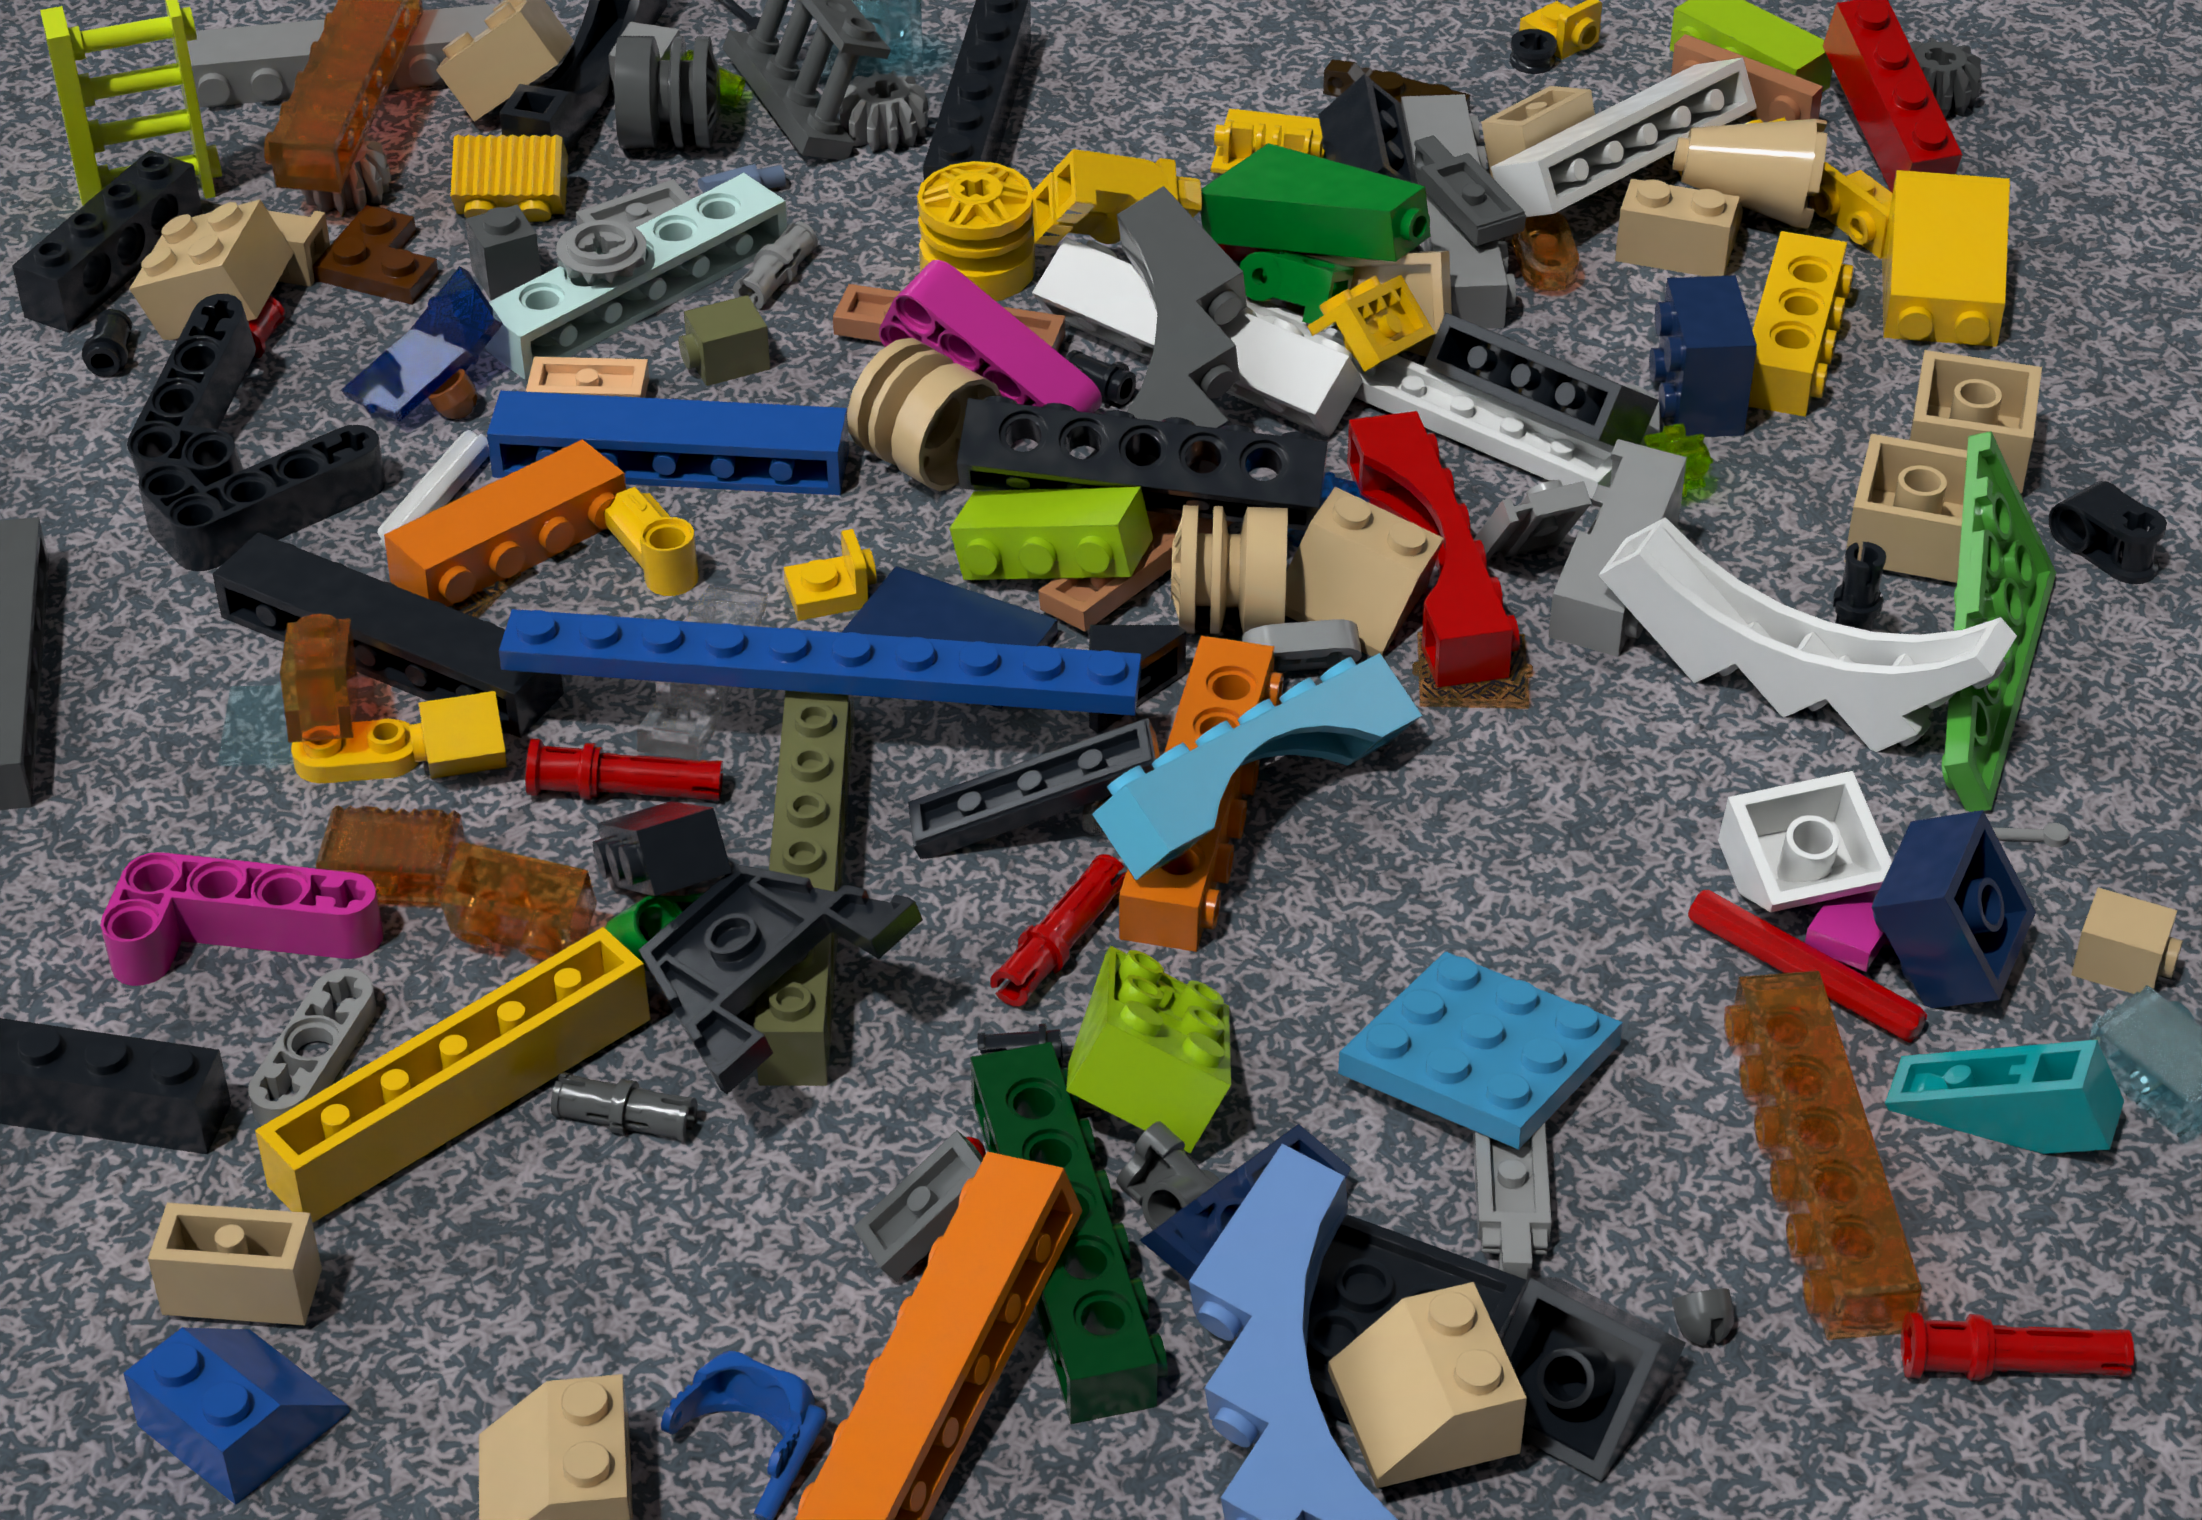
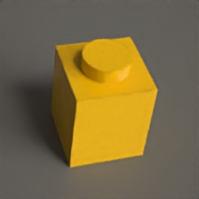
M495 691L419 702L422 723L409 725L414 760L415 762L428 761L431 779L507 767Z

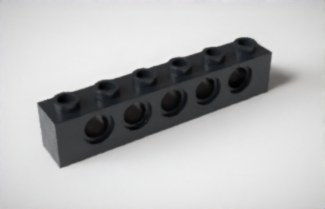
M988 396L984 400L972 398L967 400L957 469L961 489L992 491L1141 487L1146 511L1182 515L1183 505L1198 506V518L1213 519L1214 506H1223L1226 521L1243 523L1247 507L1288 508L1287 528L1306 531L1321 506L1328 441L1316 440L1313 436L1302 432H1287L1278 436L1256 433L1247 426L1236 424L1226 425L1220 429L1196 426L1194 422L1179 417L1154 421L1137 419L1133 414L1120 410H1109L1103 414L1079 412L1072 406L1062 403H1048L1043 407L1021 405L1003 396ZM1020 439H1031L1038 443L1034 449L1025 452L1016 451L1010 447ZM1080 446H1089L1098 451L1094 456L1087 459H1079L1070 454L1073 449ZM1140 453L1151 454L1158 459L1155 463L1148 466H1138L1129 461L1133 456ZM1206 460L1214 463L1217 468L1210 473L1202 474L1191 470L1189 466L1194 462ZM1257 468H1269L1276 472L1277 476L1271 480L1260 481L1251 477L1249 473Z

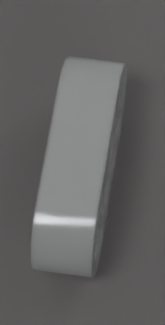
M1344 619L1270 624L1253 628L1242 636V642L1275 646L1274 672L1332 668L1348 657H1352L1355 662L1359 661L1362 657L1358 626L1353 621Z

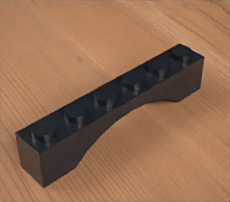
M589 0L582 25L563 63L551 77L541 84L533 86L519 84L499 112L502 135L507 137L512 134L518 137L523 134L529 137L532 135L540 137L543 135L550 137L559 135L563 138L567 155L569 156L612 91L609 54L617 43V38L622 35L630 22L655 25L668 6L667 0Z

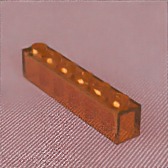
M338 0L333 12L327 13L324 21V30L319 40L314 41L311 45L304 71L297 73L294 91L289 101L282 103L279 121L274 131L268 132L265 138L264 158L266 164L273 167L276 188L340 193L424 13L422 0Z

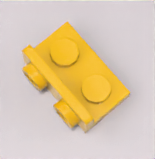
M1824 162L1819 193H1814L1813 197L1810 196L1809 206L1815 209L1814 211L1820 217L1828 219L1849 235L1853 242L1862 245L1879 259H1882L1893 193L1862 170L1845 176L1833 166Z
M1375 275L1351 290L1346 289L1319 305L1324 316L1307 326L1311 335L1314 336L1337 324L1343 334L1346 348L1358 360L1364 372L1435 334L1402 275L1382 284Z

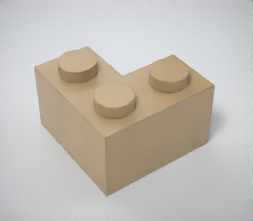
M503 0L493 8L494 12L484 20L488 26L485 31L474 38L467 31L442 49L447 57L437 67L436 71L474 122L510 98L519 84L529 85L558 65L574 42L545 0Z

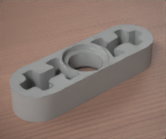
M343 968L330 971L315 982L249 1083L248 1093L253 1115L260 1125L268 1123L331 1086L376 1015L375 994L372 981L368 975L356 969ZM332 1002L341 1003L336 1012L334 1013ZM322 1041L332 1045L326 1053L317 1057H302L296 1054L301 1046L309 1042ZM290 1075L293 1076L292 1087L294 1095L286 1094L289 1087L291 1086ZM270 1098L278 1099V1101H270Z

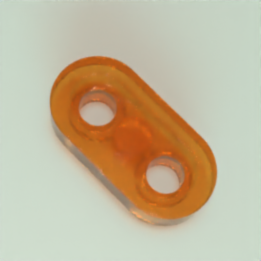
M1558 212L1526 217L1525 230L1512 235V245L1524 280L1534 288L1545 291H1559L1571 287L1578 277L1579 253L1566 218Z

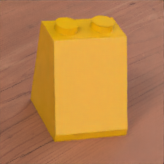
M1896 170L1882 256L1883 338L1997 347L2006 297L2010 178Z

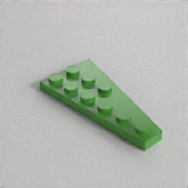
M1992 431L1968 436L1958 581L1954 592L1956 607L1954 631L1963 630L2001 617L2017 637L2003 658V661L2006 663L2004 670L1994 681L1980 689H1975L1971 685L1957 691L1948 702L1942 773L1947 787L1950 790H1956L1965 811L1969 812L1992 809L2056 576V571Z

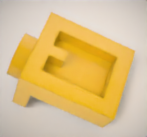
M1586 0L1570 8L1565 4L1555 1L1520 18L1519 31L1540 29L1549 32L1557 40V48L1554 55L1563 60L1581 50L1589 49L1599 42L1602 2L1599 0Z
M853 529L841 531L842 556L824 560H812L807 563L783 567L784 583L798 621L859 610L868 601V585L876 584L877 582L875 562L870 548L861 550Z

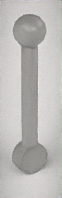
M2049 823L2043 829L1992 827L1999 841L2044 842L2050 847L2057 848L2064 846L2069 837L2068 829L2060 823Z

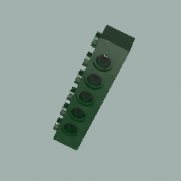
M1052 1042L970 1057L972 1103L987 1151L1064 1168L1083 1210L1035 1305L1070 1424L1157 1407V1379L1167 1377L1168 1375L1165 1348L1159 1333L1149 1335L1147 1333L1144 1321L1149 1319V1307L1145 1287L1140 1277L1129 1278L1126 1266L1131 1263L1127 1233L1122 1222L1111 1223L1108 1212L1113 1210V1199L1109 1179L1104 1169L1098 1171L1093 1169L1091 1160L1095 1159L1096 1155L1093 1132L1088 1118L1077 1119L1074 1109L1078 1108V1097L1066 1091L1068 1067L1060 1069Z

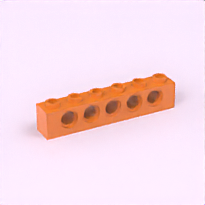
M1201 635L1164 753L1181 743H1185L1190 751L1197 748L1198 746L1195 741L1200 736L1226 720L1232 728L1239 726L1240 724L1237 720L1248 710L1266 699H1270L1275 707L1280 705L1281 701L1279 698L1282 696L1284 675L1283 673L1274 672L1275 646ZM1259 759L1239 766L1232 774L1220 800L1215 828L1177 859L1138 880H1135L1129 869H1127L1119 894L1120 940L1197 952L1203 929H1215L1221 904V891L1215 890L1217 882L1225 884L1229 882L1234 859V845L1228 843L1230 837L1237 839L1242 837L1246 820L1247 801L1241 800L1243 794L1254 795L1259 773Z

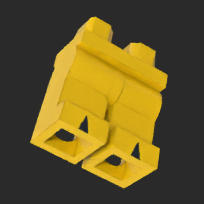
M1072 149L1053 169V172H1050L1032 191L1034 244L1056 246L1068 233L1090 235L1098 242L1116 244L1121 241L1117 214L1163 186L1194 217L1202 208L1201 182L1196 178L1176 176V162L1172 159L1159 158L1154 163L1141 158Z

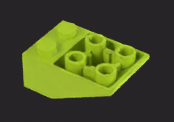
M1110 945L1105 954L1068 1063L1066 1091L1145 1131L1152 1124L1161 1121L1185 1143L1183 1150L1191 1153L1231 1086L1229 1005L1224 1003V999L1217 991L1204 983L1191 980L1188 984H1185L1164 973L1162 965L1149 955L1137 950H1130L1126 954Z

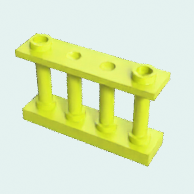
M165 0L168 15L165 17L80 31L79 26H67L62 6L40 10L82 206L130 167L124 166L108 169L107 164L97 166L95 153L104 152V146L190 131L194 154L174 158L194 164L195 175L199 176L205 199L216 197L212 178L222 177V171L216 145L206 146L187 41L197 40L191 8H180L178 0ZM172 38L176 63L93 78L89 77V73L78 74L75 61L86 59L85 53ZM181 85L185 109L99 124L98 119L87 120L85 107L96 106L95 100Z

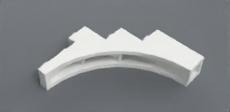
M1666 517L1625 538L1598 575L1693 683L1717 672L1721 676H1727L1739 668L1783 717H1787L1807 707L1811 711H1816L1829 702L1869 749L1875 752L1900 743L1901 746H1908L1914 743L1929 729L1931 721L1928 717L1934 708L1947 702L1957 691L1971 685L1975 689H1980L1994 681L2004 670L2006 663L2003 661V658L2017 637L2001 617L1963 630L1922 635L1872 632L1822 620L1783 605L1741 582L1699 551Z

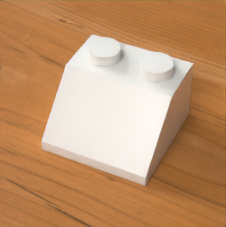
M1853 771L1728 797L1718 842L1739 894L1769 912H1775L1880 889L1892 861Z

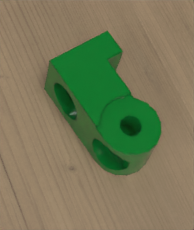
M1274 249L1267 252L1249 254L1241 261L1239 266L1243 271L1247 297L1254 301L1280 299L1305 306L1302 322L1308 324L1324 316L1319 305L1342 291L1351 289L1355 268L1292 251Z

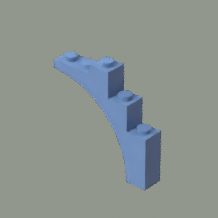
M1281 1144L1189 1280L1193 1310L1199 1323L1221 1339L1232 1341L1235 1336L1238 1337L1204 1388L1212 1425L1223 1437L1236 1445L1247 1448L1252 1443L1255 1444L1221 1496L1224 1520H1398L1360 1481L1331 1436L1313 1390L1307 1361L1309 1308L1324 1255L1348 1211L1345 1176L1284 1144Z

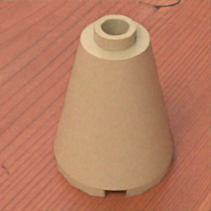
M1804 119L1694 127L1690 129L1688 138L1678 137L1672 169L1682 171V183L1697 189H1714L1722 194L1740 196L1741 204L1745 208L1795 228L1807 229L1815 210L1807 208L1809 196L1813 197L1814 193H1819L1827 145V133L1823 132L1827 126V121Z

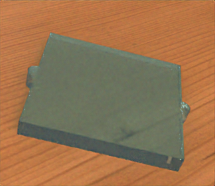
M280 681L276 685L231 686L218 765H265L267 769H274L277 765L294 764L291 745L295 737L313 725L321 723L330 724L334 684L289 685L286 681Z

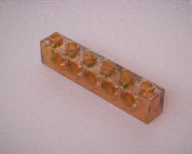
M1807 971L1739 977L1735 1003L1725 1007L1724 1027L1726 1039L1729 1046L1740 1047L1742 1054L1739 1061L1741 1090L1744 1097H1754L1757 1104L1754 1114L1757 1144L1760 1149H1770L1773 1161L1770 1165V1184L1773 1198L1776 1203L1786 1202L1789 1215L1786 1219L1787 1245L1790 1255L1793 1258L1802 1257L1806 1270L1803 1273L1802 1289L1807 1312L1809 1314H1819L1827 1340L1901 1334L1905 1314L1907 1312H1917L1922 1287L1820 972Z

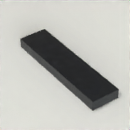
M1149 719L1137 721L908 802L912 841L916 853L920 859L933 858L1111 796L1112 794L1107 786L1125 772L1139 765L1145 773L1154 770L1151 764L1160 757L1156 733Z

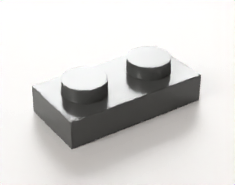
M958 1130L853 1227L880 1269L896 1282L928 1254L938 1237L944 1235L959 1206V1197L964 1184L968 1179L975 1176L983 1160L975 1146Z

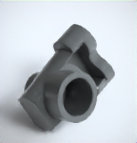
M1161 1121L1152 1124L1140 1136L1135 1145L1133 1158L1121 1170L1116 1180V1183L1138 1204L1142 1205L1144 1217L1152 1230L1220 1181L1214 1173L1199 1169L1184 1153L1185 1143Z

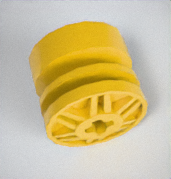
M978 161L951 164L933 172L921 183L917 195V209L919 211L918 228L922 235L919 243L920 272L932 260H941L955 267L995 301H1002L1020 293L1032 281L1035 270V244L1032 235L1033 189L1029 180L1015 169L998 163Z

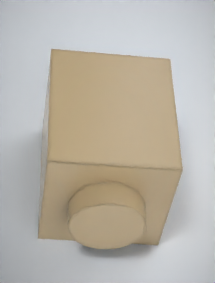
M2098 887L2082 929L2071 975L2151 999L2158 976L2172 979L2183 940L2171 937L2178 910Z

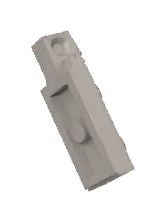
M1545 1123L1519 1150L1473 1131L1477 1239L1481 1240L1482 1253H1499V1270L1526 1279L1527 1287L1530 1279L1529 1272L1532 1269V1254L1547 1255L1551 1232Z

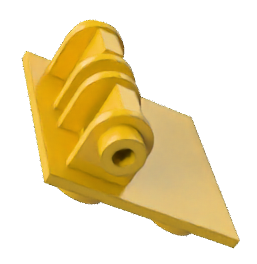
M1229 108L1224 125L1217 124L1215 128L1214 146H1217L1211 165V172L1224 174L1268 143L1324 158L1325 150L1323 148V136L1319 118Z

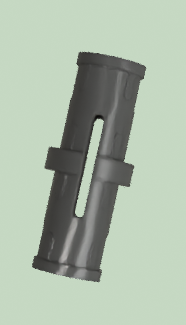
M563 1072L559 1075V1081L555 1082L551 1098V1112L554 1117L583 1120L609 1126L611 1133L624 1136L630 1130L687 1142L690 1132L686 1131V1129L693 1130L697 1118L698 1104L696 1098L674 1094L669 1095L639 1087L637 1081L621 1079L616 1084L586 1079L585 1077Z

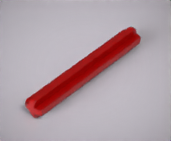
M1702 890L1690 906L1688 917L1694 923L1904 1041L1913 1042L1923 1029L1927 1020V1014L1920 1006L1710 890Z

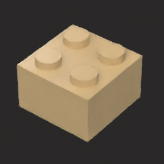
M261 199L237 205L235 202H229L219 206L210 213L195 217L184 214L175 217L165 224L161 230L162 236L152 252L142 261V268L129 289L163 340H174L180 337L195 306L207 296L214 294L236 296L242 302L247 320L257 319L294 252Z
M1924 350L1909 440L1967 450L1968 436L1992 431L2019 492L2022 493L2034 437L2042 367Z
M1871 434L1853 506L1847 548L1853 543H1858L1859 553L1857 560H1861L1863 542H1871L1882 547L1886 552L1887 558L1883 570L1957 583L1967 450Z

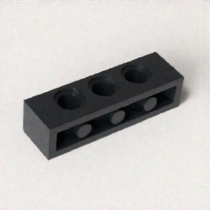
M149 150L13 264V272L24 318L68 333L71 332L141 270L142 261L154 249L162 236L161 230L165 224L175 217L188 214L191 217L203 215L194 164Z
M1446 312L1423 365L1611 446H1615L1617 439L1640 445L1659 402L1658 399Z

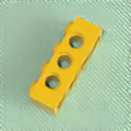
M1785 231L1780 232L1752 330L1757 348L1748 407L1806 417L1811 397L1822 398L1828 364H1831L1837 331L1841 327L1845 300L1849 296L1854 266L1844 264L1847 242Z

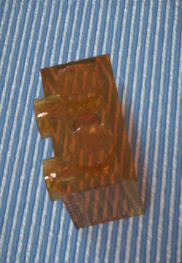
M461 841L457 847L439 899L451 933L455 934L462 942L480 948H490L494 943L518 948L525 956L541 962L586 937L597 906L588 870Z

